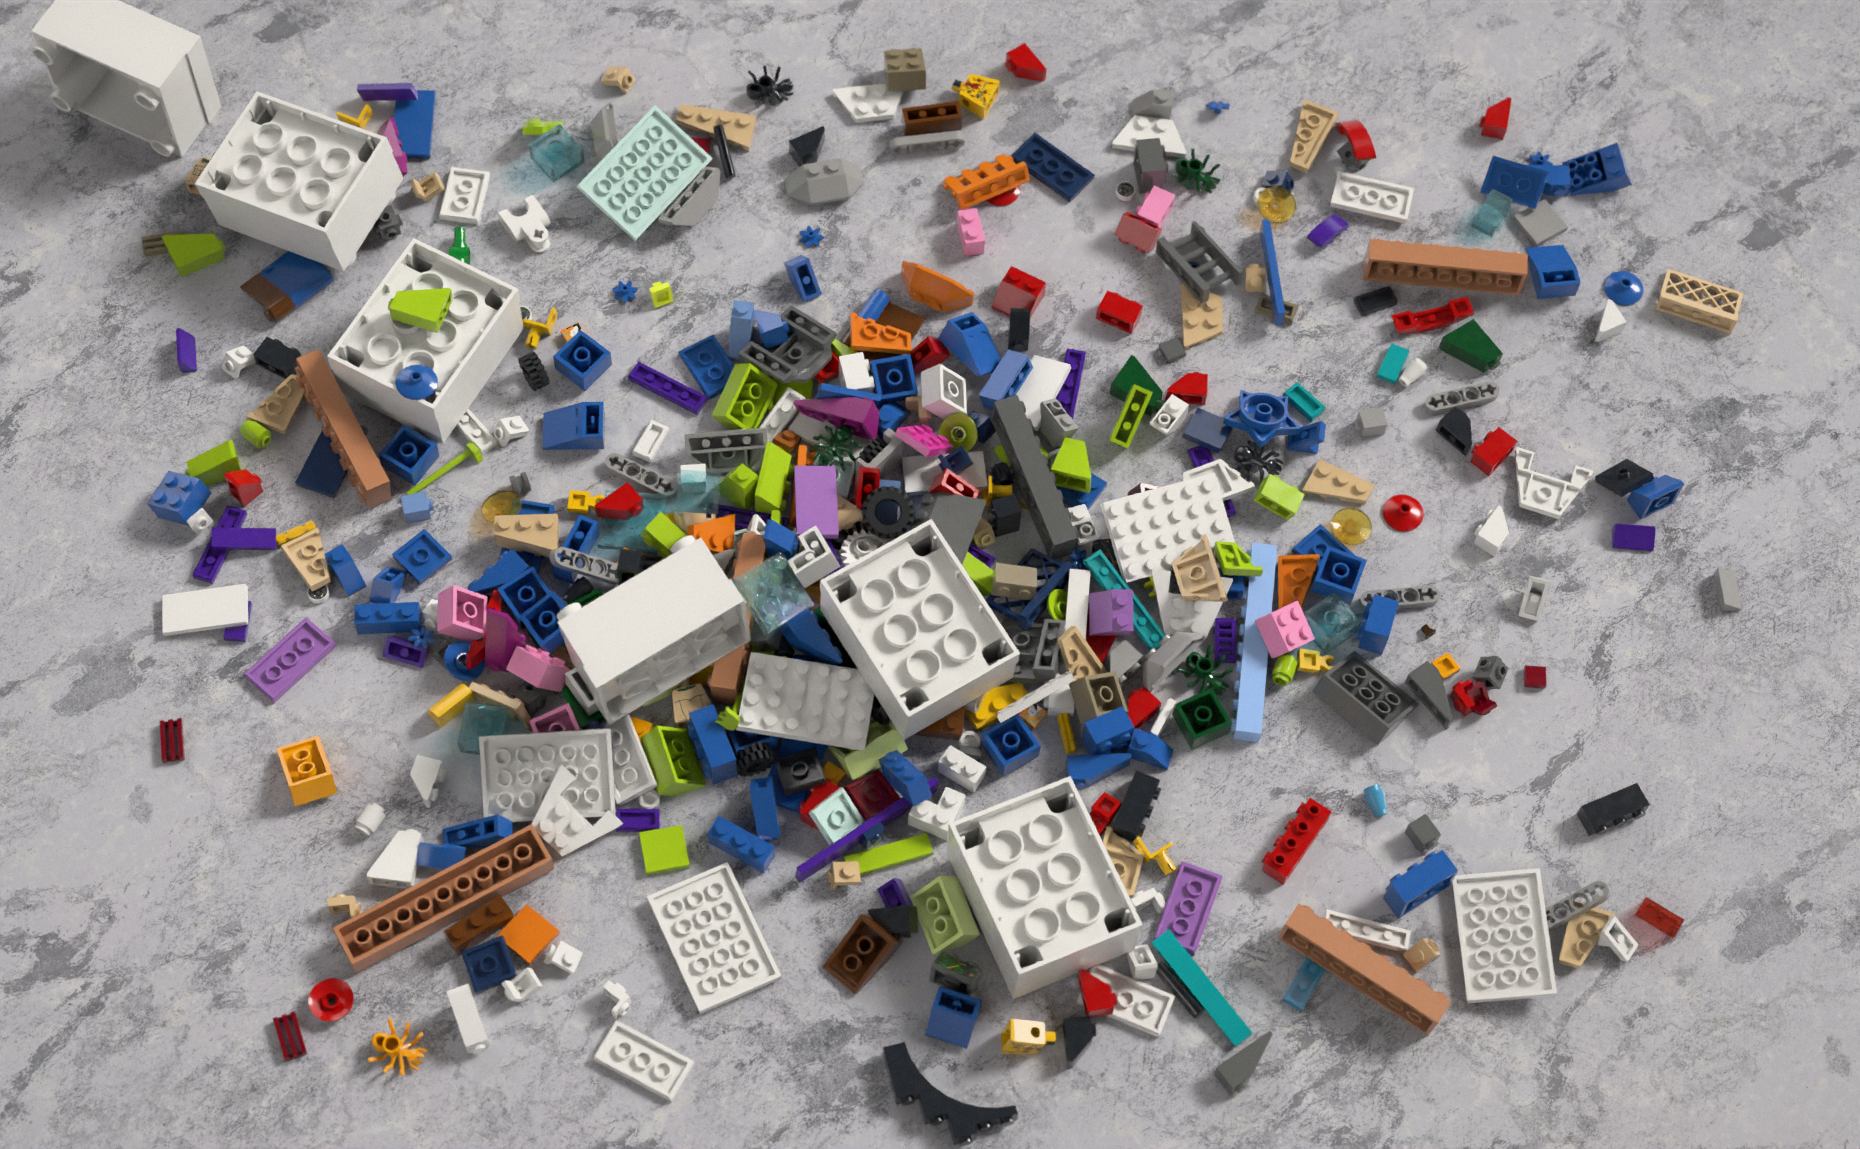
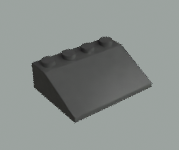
M945 492L923 494L909 531L932 519L962 565L986 501Z
M1356 651L1350 653L1327 671L1313 690L1321 700L1330 705L1338 714L1342 715L1376 745L1383 742L1419 705L1418 702Z

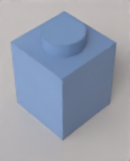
M426 492L401 496L407 524L431 519L430 511H434L432 498L427 499Z

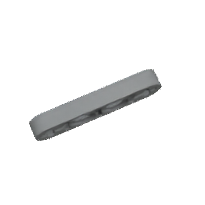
M950 131L893 138L889 142L891 154L905 155L958 149L965 142L962 132Z
M1485 382L1433 394L1426 398L1424 410L1430 415H1438L1450 412L1454 407L1464 409L1490 403L1497 399L1500 390L1496 383ZM1473 393L1476 399L1470 400L1466 397V394ZM1454 397L1458 403L1450 404L1447 398ZM1433 402V404L1437 405V407L1434 408V406L1430 405V403Z
M612 453L606 457L605 465L609 473L663 500H672L676 497L677 485L671 479L620 454ZM616 461H618V465L615 464L614 466H611V462L615 463ZM634 468L638 471V474L635 476L627 474L629 469ZM648 477L656 480L652 485H647L644 481ZM669 487H671L672 492H671V491H667V493L664 492V488H665V489H668Z
M566 547L556 548L550 553L551 563L558 568L610 584L618 583V577L615 578L614 574L607 573V571L615 570L617 574L618 564ZM560 554L561 557L569 558V560L565 559L560 561V558L557 557V555ZM577 557H579L583 562L581 568H578L575 565V559ZM594 563L599 564L601 567L599 574H596L593 570Z
M1432 585L1366 591L1361 595L1359 606L1364 611L1367 605L1366 599L1368 598L1372 601L1374 594L1383 597L1392 596L1394 600L1399 601L1397 610L1431 607L1437 604L1440 592ZM1427 593H1430L1431 596H1434L1433 599H1430L1429 596H1426ZM1412 594L1415 597V601H1406L1404 595Z
M1595 881L1545 908L1548 932L1608 900L1610 891L1606 883ZM1596 888H1599L1600 890H1603V891H1602V892H1603V895H1602V896H1599L1598 894H1595V893H1596V890H1595ZM1589 892L1590 896H1591L1592 899H1593L1592 902H1590V900H1589L1588 896L1586 895V893ZM1579 897L1586 900V904L1581 908L1574 906L1575 899ZM1558 908H1564L1567 914L1563 918H1557L1554 915L1555 911ZM1548 914H1551V917L1554 920L1553 923H1551Z

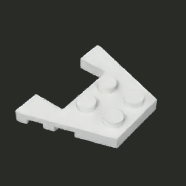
M1517 447L1514 454L1519 507L1559 519L1591 478L1593 471L1575 466L1570 483L1531 471L1530 466L1535 452Z
M1151 569L1163 633L1173 635L1176 632L1205 633L1208 635L1223 602L1184 601L1181 594L1169 593L1171 571ZM1221 577L1227 595L1233 578Z
M563 765L559 767L532 822L536 832L561 856L623 824L608 810L592 826L561 796V793L576 777Z

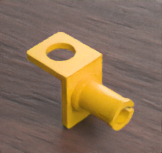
M366 104L358 119L337 112L336 116L339 121L365 129L373 112L370 106Z
M552 307L546 324L523 319L524 327L530 330L524 344L526 347L531 348L532 345V349H537L541 334L551 335L558 315L556 308Z
M989 476L987 490H979V493L983 495V500L986 501L985 507L991 506V499L993 497L1012 495V485H994L992 483V476Z
M1137 837L1132 842L1134 847L1144 855L1143 861L1145 864L1151 860H1156L1165 876L1177 869L1167 855V850L1173 846L1172 842L1153 854H1150L1140 837Z

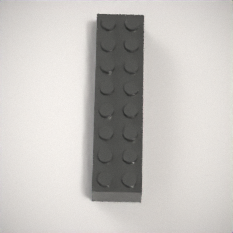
M1018 395L994 402L991 421L1008 462L1013 467L1015 479L1047 556L1056 560L1073 554L1079 534L1076 526L1071 524L1069 509L1063 505L1062 492L1057 490L1055 486V476L1047 467L1048 459L1040 450V440L1038 436H1034L1032 421L1026 417L1025 404L1019 400Z

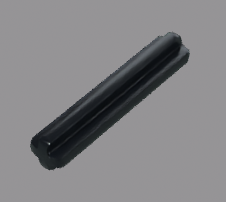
M722 124L715 125L713 130L726 179H731L736 174L724 127Z
M1164 962L1157 964V975L1192 1017H1199L1203 1013V1008Z

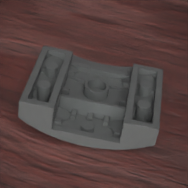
M791 305L780 315L782 322L786 320L790 332L787 333L789 341L766 349L764 342L761 345H757L751 341L738 352L740 362L752 364L764 374L774 377L783 384L788 382H807L819 373L832 359L831 344L837 336L835 331Z
M995 615L1020 653L1013 678L1006 682L1036 683L1054 679L1059 665L1060 654L1057 639L1064 633L1066 621L1052 620L1049 617H1038L1026 631L1020 628L1019 622L1010 617Z

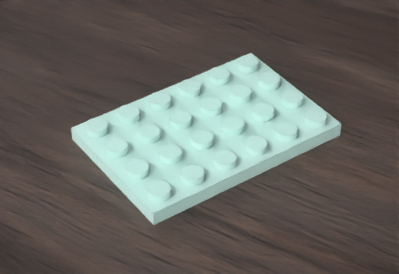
M654 105L578 184L577 188L636 241L713 158Z

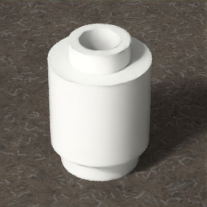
M373 803V805L367 804L356 820L357 824L354 828L367 837L371 833L374 834L386 817L383 813L384 809L376 803Z

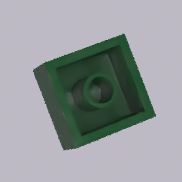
M1213 688L1174 704L1172 716L1191 750L1229 734L1232 722Z

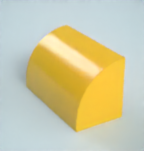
M461 683L430 707L427 713L442 728L475 702L473 693L466 685Z

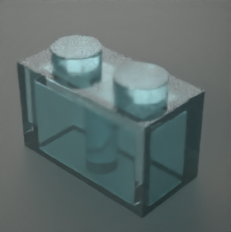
M1492 189L1475 215L1471 227L1493 237L1496 231L1500 232L1505 223L1503 221L1504 217L1508 218L1513 210L1510 207L1513 199Z

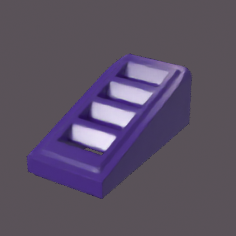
M1216 618L1213 624L1215 663L1223 656L1219 652H1231V655H1225L1226 658L1222 663H1236V619ZM1219 635H1230V637H1219ZM1219 644H1230L1231 646H1219Z

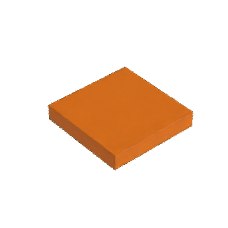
M526 904L501 930L497 937L503 935L508 948L531 965L559 935L560 931Z

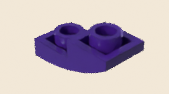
M1333 214L1317 225L1307 235V239L1313 242L1314 245L1323 248L1333 243L1336 235L1346 231L1349 223Z

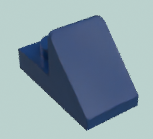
M1319 421L1301 427L1298 435H1288L1287 449L1317 454L1319 443L1324 442L1326 424Z

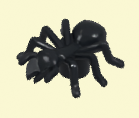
M766 65L763 66L764 76H761L758 81L755 74L751 70L748 71L754 82L747 85L746 94L750 99L757 100L755 102L756 105H763L766 97L769 96L770 105L775 106L772 93L781 103L784 100H788L786 96L793 95V92H790L793 89V85H789L792 84L790 78L776 84L781 67H777L774 80L767 75ZM777 91H778L780 94H784L785 96H783V97L781 98L780 95L777 93Z
M1248 440L1247 443L1250 447L1243 445L1235 450L1234 459L1240 463L1235 470L1239 472L1244 466V469L1249 472L1246 479L1247 482L1250 481L1252 474L1259 470L1261 483L1264 479L1263 468L1266 469L1268 474L1280 475L1279 472L1282 471L1280 464H1284L1282 460L1276 458L1266 462L1271 456L1279 457V453L1271 451L1262 458L1264 451L1268 447L1267 444L1262 446L1258 453L1255 442Z

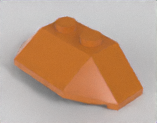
M907 261L901 263V276L909 297L914 301L922 302L929 305L932 309L940 310L944 313L972 306L974 292L969 289L967 290L957 281L917 263Z

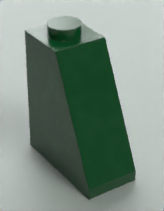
M1474 319L1443 336L1439 345L1440 350L1483 373L1489 369H1496L1500 365L1503 355Z
M1131 355L1111 383L1109 394L1125 402L1131 386L1134 384L1153 392L1144 412L1151 417L1163 405V391L1136 357Z

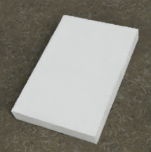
M451 167L439 213L440 220L479 224L490 172Z

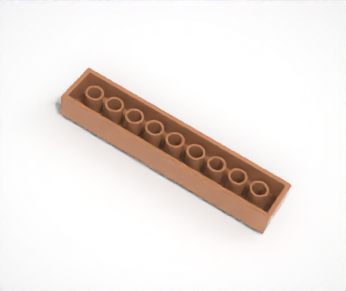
M531 824L333 927V930L355 973H358L472 913L499 894L504 896L554 870L553 860L534 826Z

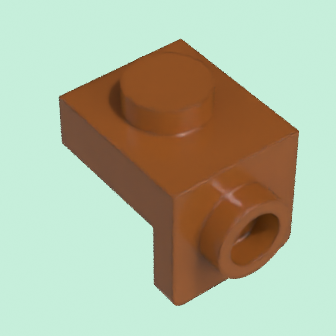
M783 429L773 438L772 443L790 454L800 444L801 437L790 430Z

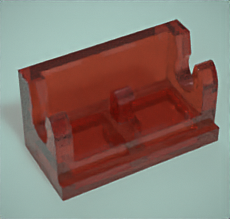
M1648 897L1643 899L1634 914L1635 917L1643 920L1672 939L1684 922L1683 918Z

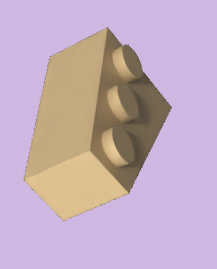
M558 514L495 516L494 535L497 546L519 552L526 551L538 557L550 558L551 551L559 548L560 545Z

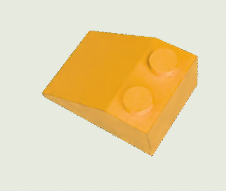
M319 736L276 748L295 806L337 793L333 775Z

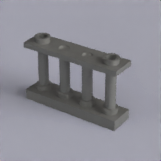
M1196 221L1192 222L1189 235L1173 243L1168 242L1164 236L1157 239L1155 253L1202 304L1209 300L1210 289L1220 283L1231 279L1236 286L1240 285L1241 268L1227 256ZM1193 241H1196L1200 248L1184 256L1176 251ZM1206 253L1212 259L1197 268H1192L1188 264V262ZM1217 266L1224 272L1209 281H1204L1199 276Z

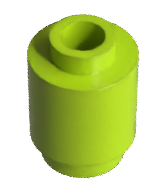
M247 420L242 424L240 428L242 437L254 446L262 448L270 443L271 432L258 422Z
M1285 653L1278 656L1272 671V681L1275 684L1287 686L1292 681L1298 665L1293 655Z

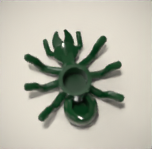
M1192 148L1190 160L1179 158L1176 161L1175 171L1177 174H1172V177L1177 178L1180 183L1190 179L1189 183L1184 185L1186 189H1189L1194 180H1196L1197 193L1202 192L1200 182L1202 181L1204 190L1211 194L1212 190L1219 184L1220 179L1207 176H1211L1220 167V164L1213 166L1209 172H1201L1205 168L1210 155L1207 154L1202 163L1200 160L1195 159V149Z
M841 425L837 427L834 435L832 428L825 426L830 439L823 434H820L818 437L814 436L813 439L817 441L823 439L828 445L816 443L813 448L808 449V452H814L819 447L825 448L826 450L818 451L814 456L815 460L819 456V466L823 462V466L828 464L832 466L835 462L833 456L839 458L842 471H845L846 468L842 456L844 452H847L850 459L856 462V458L851 450L845 448V446L852 444L855 448H863V445L856 444L855 440L851 439L852 431L848 426Z
M1211 645L1207 646L1205 657H1202L1199 653L1192 652L1186 657L1185 665L1187 670L1177 669L1186 678L1197 677L1194 682L1187 683V686L1193 688L1203 679L1200 693L1205 691V686L1208 682L1210 683L1209 688H1213L1216 695H1221L1222 691L1220 688L1226 691L1229 685L1214 677L1223 678L1228 673H1232L1233 669H1227L1221 674L1211 672L1220 666L1226 656L1223 655L1213 666L1212 661L1209 659Z

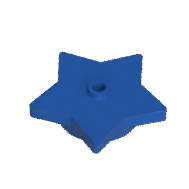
M1240 390L1239 407L1226 415L1223 422L1224 425L1247 432L1259 447L1264 446L1275 436L1298 435L1301 429L1288 414V396L1277 397L1268 393L1252 394L1244 390Z

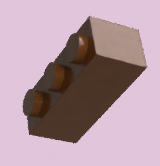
M959 101L902 108L901 122L904 136L962 130L963 116Z
M499 894L443 932L447 942L459 957L462 955V951L475 947L505 927L514 917L512 910Z

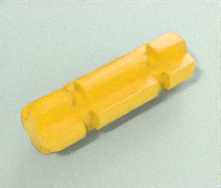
M310 520L304 523V526L299 525L287 530L285 534L280 533L276 535L278 545L282 546L288 541H292L316 529L314 522Z
M1067 713L1059 714L1057 721L1058 725H1060L1059 729L1065 753H1075L1077 748L1074 742L1072 727L1069 723V715Z

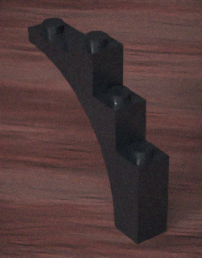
M905 1042L883 1047L882 1055L896 1105H910L918 1099L924 1124L936 1126L947 1120L954 1145L966 1146L973 1143V1140H976V1130L985 1132L991 1130L992 1126L999 1124L1001 1126H1009L1017 1120L1018 1111L1016 1105L999 1108L978 1107L962 1103L942 1093L931 1085L919 1072L909 1055Z

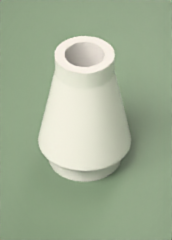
M1419 358L1410 360L1398 381L1404 387H1408L1426 373V364Z

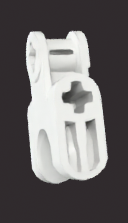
M533 195L525 198L528 211L525 215L514 216L507 209L498 213L500 223L515 243L525 239L529 247L536 253H544L549 249V234L545 227L550 225L551 222Z

